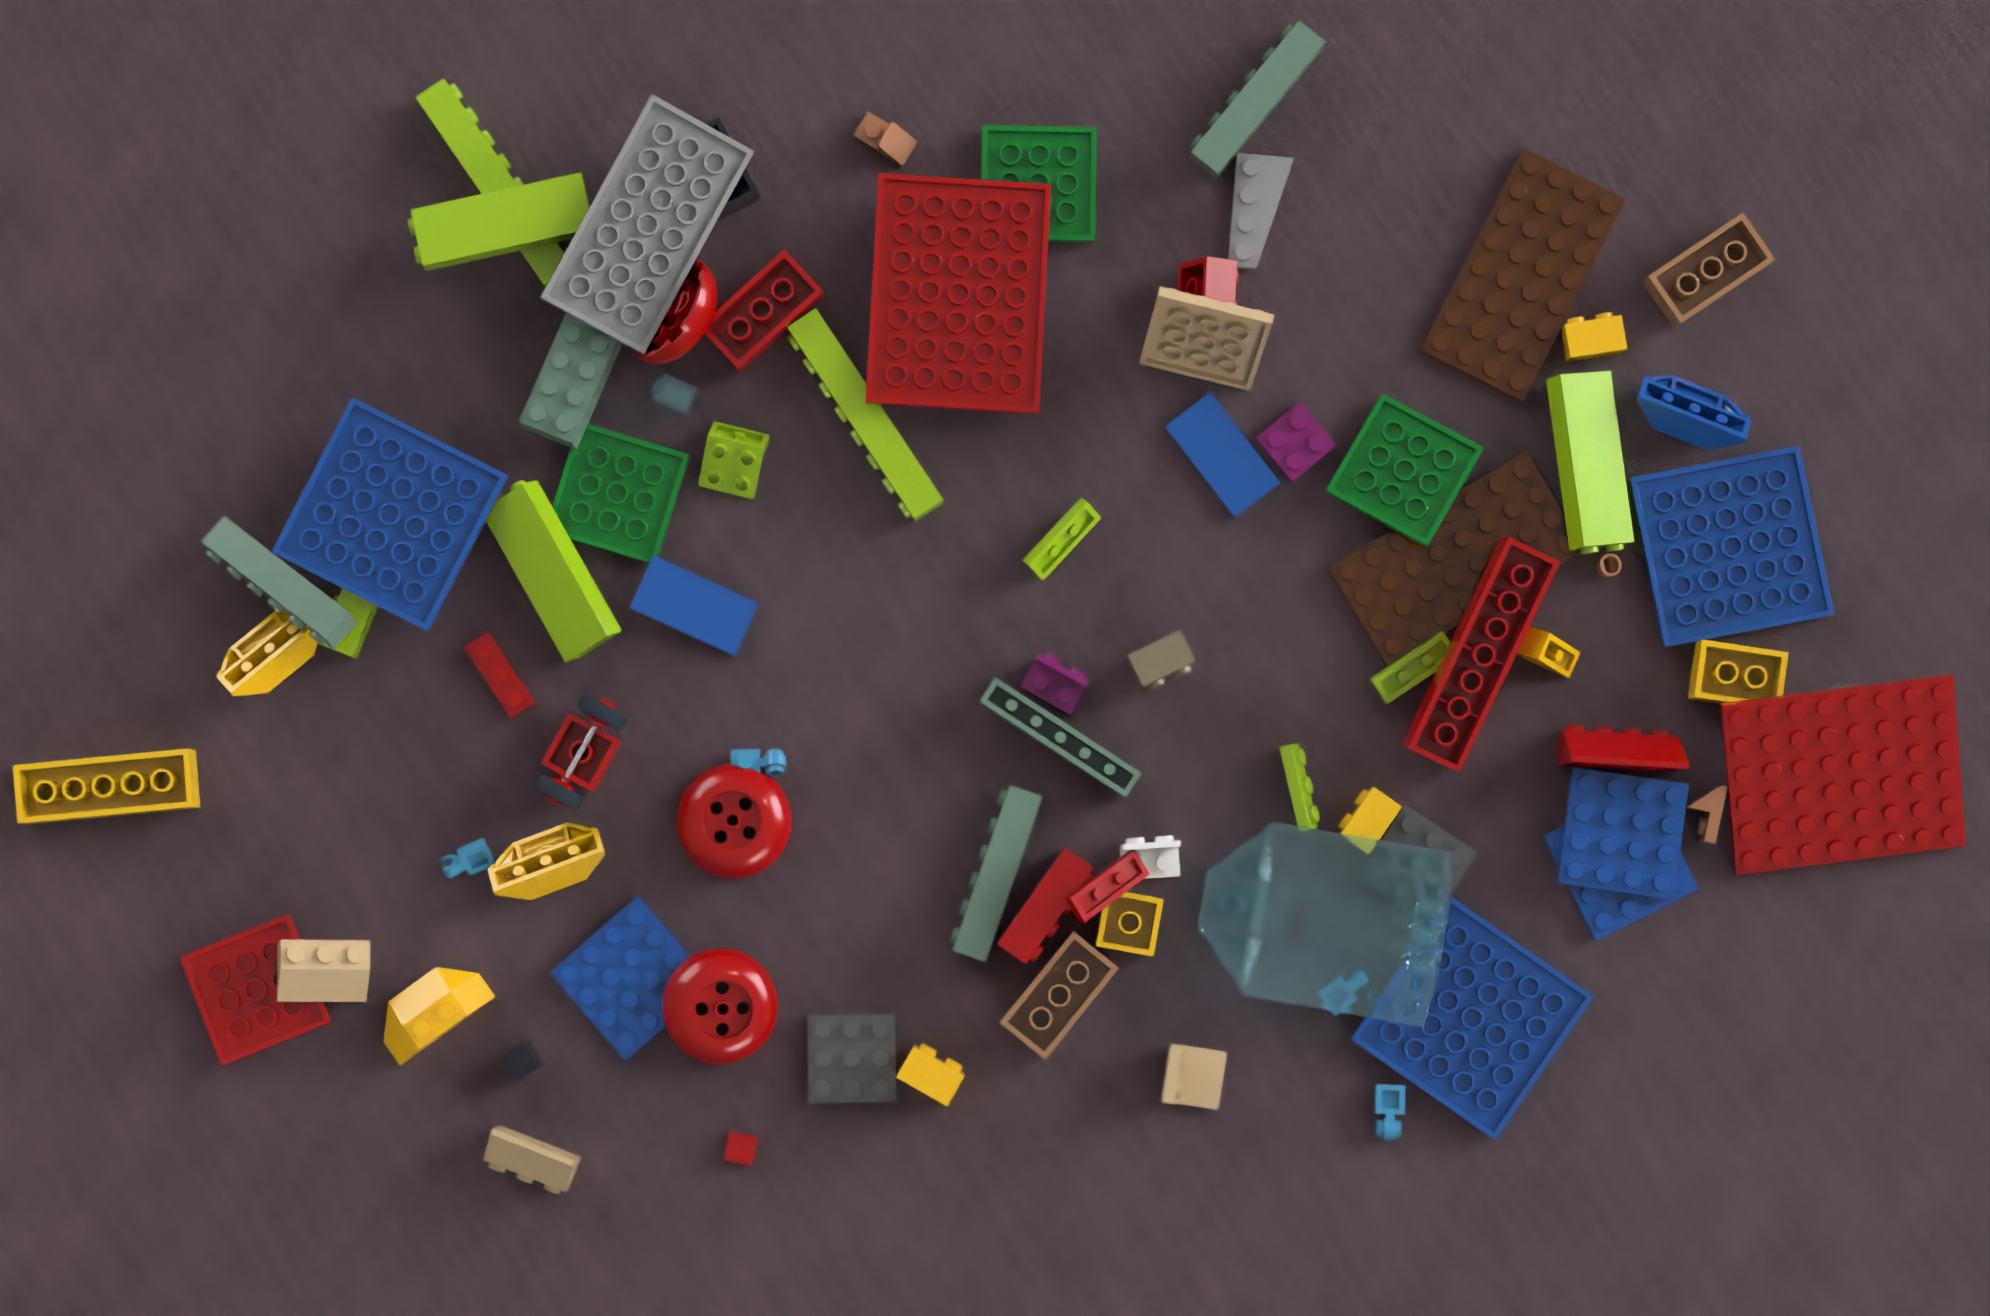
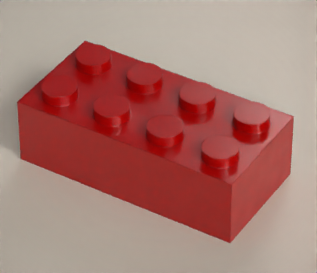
M784 249L714 312L704 336L741 374L788 331L787 327L805 316L825 297L824 291Z
M1064 848L996 944L1024 964L1028 960L1034 963L1044 949L1040 946V943L1045 936L1051 939L1061 924L1057 922V919L1062 912L1068 915L1072 910L1065 898L1094 877L1091 874L1094 868Z

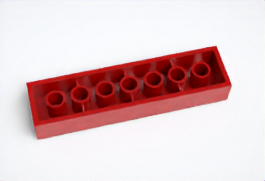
M1500 537L1401 746L1449 769L1461 772L1560 565V561L1511 537Z

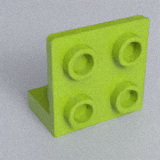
M714 421L707 436L698 485L753 499L756 494L763 455L767 449L770 435Z

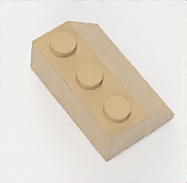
M280 940L278 942L277 1002H366L370 974V940Z
M501 1125L492 1128L483 1160L490 1162L489 1168L505 1173L506 1169L517 1173V1179L532 1184L533 1180L544 1184L543 1189L555 1194H560V1191L566 1192L569 1190L581 1159L578 1155Z

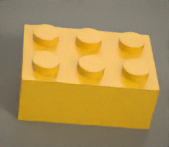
M1703 639L1695 642L1687 699L1720 704L1781 696L1784 691L1789 652Z

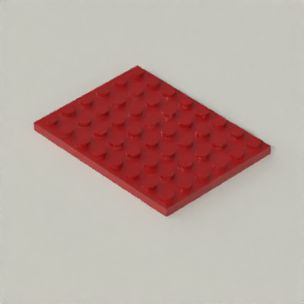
M878 173L865 404L1039 414L1051 184Z
M1947 674L1720 703L1733 867L1736 875L1966 846L1953 675Z

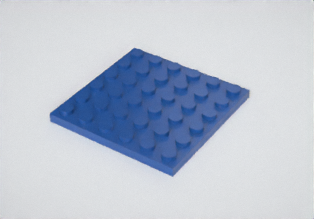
M352 397L271 552L429 632L509 476Z
M1800 446L1628 479L1663 648L1835 615Z
M1449 896L1350 1040L1491 1139L1496 1140L1594 996L1459 901Z

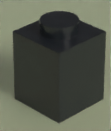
M528 1040L523 1041L500 1058L516 1082L522 1081L545 1064Z

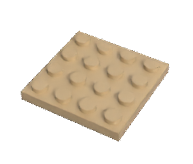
M1160 286L1139 364L1251 391L1273 324L1274 314Z

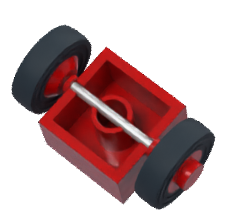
M587 694L581 696L577 707L586 712L588 717L594 722L588 723L569 712L540 763L559 773L562 780L557 777L550 778L539 773L532 785L535 789L546 795L545 800L558 807L564 804L574 810L580 808L584 797L574 791L572 785L567 782L571 783L573 781L595 793L623 744V741L601 730L599 724L604 727L612 726L622 731L629 719L624 714L616 711V704L603 697L598 701Z

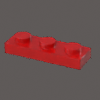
M489 631L464 646L512 720L536 704Z
M1130 850L1065 899L1079 923H1085L1150 875L1136 850Z

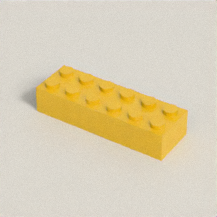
M187 748L13 765L17 824L27 825L201 808L196 750Z

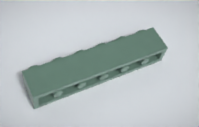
M1300 20L1294 27L1290 24L1286 27L1279 37L1282 42L1275 49L1271 46L1261 59L1264 64L1258 71L1253 68L1243 81L1246 83V86L1240 93L1235 90L1225 103L1228 107L1223 114L1217 112L1207 125L1210 127L1209 131L1204 136L1199 134L1189 146L1192 149L1189 158L1215 179L1222 173L1324 48L1326 41Z
M224 516L201 541L208 550L205 555L216 565H219L221 562L227 566L225 570L237 581L243 578L248 582L246 587L257 597H260L262 594L269 599L267 603L275 611L281 613L284 610L290 615L288 620L301 630L305 627L311 631L309 636L320 646L326 643L332 649H335L357 624L346 609Z
M996 677L979 701V704L1124 799L1142 774Z
M1012 785L1009 786L1008 791L1002 789L997 802V806L1002 807L998 818L992 817L987 833L992 834L989 846L983 844L978 857V861L983 862L979 873L973 872L968 886L969 889L973 890L970 901L964 899L958 915L964 917L960 928L954 927L949 941L950 944L954 945L953 951L986 962L1043 796Z

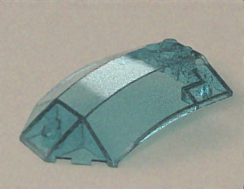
M1272 822L1254 838L1247 840L1231 852L1232 854L1219 864L1216 863L1207 870L1198 929L1213 947L1214 953L1236 981L1239 990L1244 996L1424 1027L1439 974L1449 915L1452 852Z

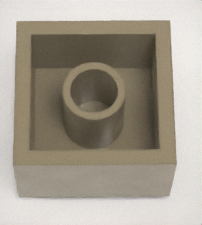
M1181 630L1127 655L1125 658L1139 689L1147 688L1148 692L1163 686L1166 683L1164 679L1173 675L1174 679L1190 673L1192 670L1190 666L1195 663V659Z

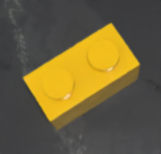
M1606 312L1595 315L1596 319L1585 321L1584 317L1568 319V324H1564L1560 329L1566 362L1622 354L1628 348L1622 315L1613 316V312Z
M1374 786L1370 787L1368 791L1363 789L1354 801L1358 805L1352 815L1347 812L1337 826L1341 829L1338 836L1366 855L1371 853L1402 808L1401 805Z

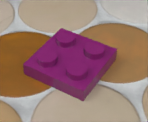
M1301 402L1297 403L1255 438L1256 442L1291 483L1337 446Z

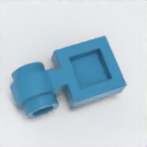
M760 749L731 750V766L735 765L741 769H754L759 773L760 770L766 772V775L779 777L786 770V756L780 749L767 750L763 758H760Z
M1375 1084L1374 1114H1384L1382 1120H1376V1137H1381L1382 1140L1394 1141L1395 1138L1401 1137V1121L1395 1119V1114L1405 1115L1406 1085Z

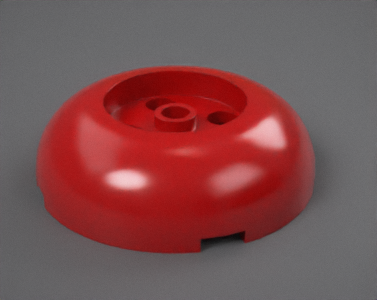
M696 258L645 354L643 355L633 350L631 352L632 355L650 364H666L684 356L702 338L713 318L718 296L715 277L705 263Z
M727 763L704 771L687 786L678 804L676 829L683 850L699 868L720 878L743 879L765 871L781 856L791 836L792 811L784 790L773 777L766 775V772L760 770L759 773L754 769H741L738 766H731V763ZM742 798H749L751 800L752 806L749 810H742L740 808L739 802ZM714 802H720L723 806L722 812L718 815L713 814L710 810ZM731 815L738 817V823L735 826L728 824V818ZM746 827H753L755 829L756 835L753 839H746L744 837L743 831ZM724 831L726 833L727 839L724 843H717L714 836L716 832Z
M710 948L697 952L685 959L669 977L662 996V1018L670 1038L685 1054L707 1064L725 1065L736 1063L757 1052L770 1037L778 1016V995L770 974L755 958L731 948ZM722 981L728 984L727 992L723 994L718 993L716 985ZM740 1002L748 1003L749 1009L746 1013H738L737 1005ZM699 1003H705L708 1007L707 1012L703 1015H699L695 1011V1007ZM720 1004H726L727 1011L723 1014L717 1011ZM720 1023L728 1025V1031L724 1035H719L716 1032V1027Z

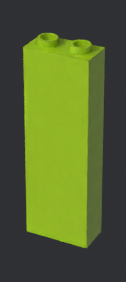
M580 172L411 209L412 218L408 219V226L411 236L416 235L418 246L414 247L417 264L422 263L425 270L429 271L573 239L590 208L585 180Z
M1611 371L1560 374L1546 379L1569 551L1581 550V554H1592L1599 552L1598 548L1606 547V552L1624 550L1623 545L1634 542Z
M520 480L509 487L511 492L505 496L504 494L499 495L486 522L562 658L567 663L583 657L622 630L539 482L535 480L526 483L525 480Z

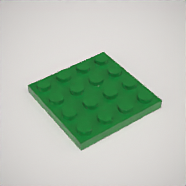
M982 125L981 180L1051 184L1048 242L1095 243L1097 127Z
M1382 393L1325 493L1428 548L1481 456L1484 447Z
M587 424L577 450L570 448L552 507L571 540L650 563L653 555L657 557L660 555L690 454Z

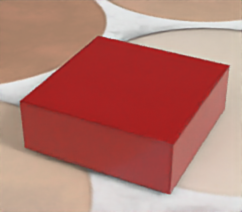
M730 1130L723 1160L752 1166L759 1136Z

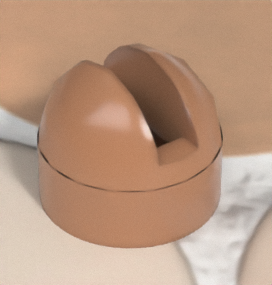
M1612 553L1602 555L1596 562L1597 572L1604 577L1617 575L1622 567L1620 558Z

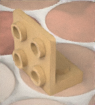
M1169 1043L1160 1101L1169 1104L1176 1103L1217 1110L1220 1103L1227 1053Z

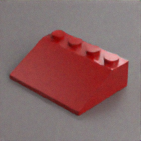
M1571 724L1566 725V729L1558 731L1556 763L1558 766L1669 773L1689 769V761L1681 740L1677 736H1671V731L1653 730V735L1642 734V729L1624 728V733H1614L1613 727L1595 726V731H1584V725Z

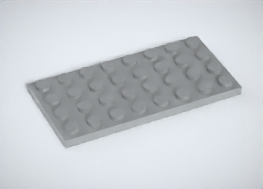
M652 94L540 299L644 355L754 151Z

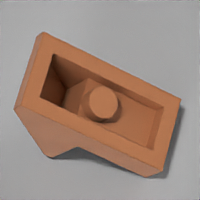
M867 112L853 135L856 140L902 167L917 144V141L896 123L891 122L889 124L870 112Z
M1716 786L1686 804V809L1704 813V817L1699 818L1696 828V834L1700 835L1699 842L1707 844L1716 843L1728 786Z

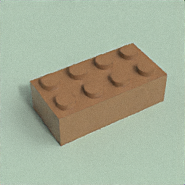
M1741 213L1648 275L1642 283L1675 329L1768 267L1776 259L1745 214Z
M1072 931L999 1023L1046 1060L1119 968Z

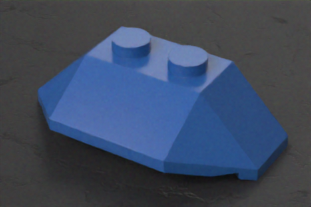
M1674 375L1643 377L1636 400L1653 429L1705 450L1742 444L1747 440L1752 419L1748 415H1744L1740 408L1725 395Z

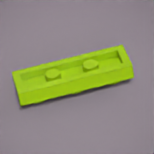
M1081 497L1022 561L1038 578L1044 581L1096 525L1101 516Z
M1439 632L1370 678L1371 683L1384 703H1390L1437 671L1450 644L1444 632Z
M1299 743L1281 746L1279 748L1298 830L1303 832L1319 828L1317 822H1319L1320 816L1317 806L1313 805L1312 802L1313 785L1305 772V752L1300 748Z

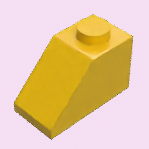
M1529 627L1517 655L1569 679L1581 652L1549 632Z

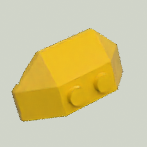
M284 610L281 613L274 611L228 649L221 671H218L216 677L232 696L269 693L314 656L318 643L309 636L311 631L305 627L301 630L288 620L290 615Z
M566 822L513 842L500 855L496 863L492 864L487 870L495 895L534 900L587 880L606 853L598 828H588L583 825Z
M435 967L388 1001L383 1043L401 1066L496 996L479 973Z

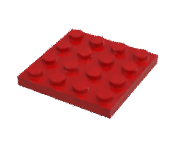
M291 913L179 957L221 1066L333 1022L325 1002H277L278 942L280 940H301Z

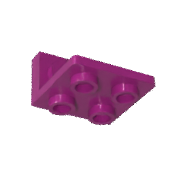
M1048 652L1044 656L1038 653L1020 688L1071 716L1089 681L1085 680L1086 674L1072 666L1070 670L1060 666L1061 660Z

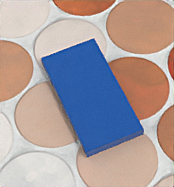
M1211 392L1164 427L1234 519L1280 484L1279 480Z
M653 555L629 608L735 656L759 603Z

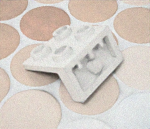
M1174 835L1154 837L1155 842L1145 843L1144 837L1125 839L1126 844L1120 845V857L1130 850H1136L1150 873L1144 879L1180 876L1178 847L1181 846V841H1174Z

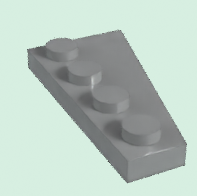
M1237 153L1228 260L1237 261V269L1256 270L1294 158Z

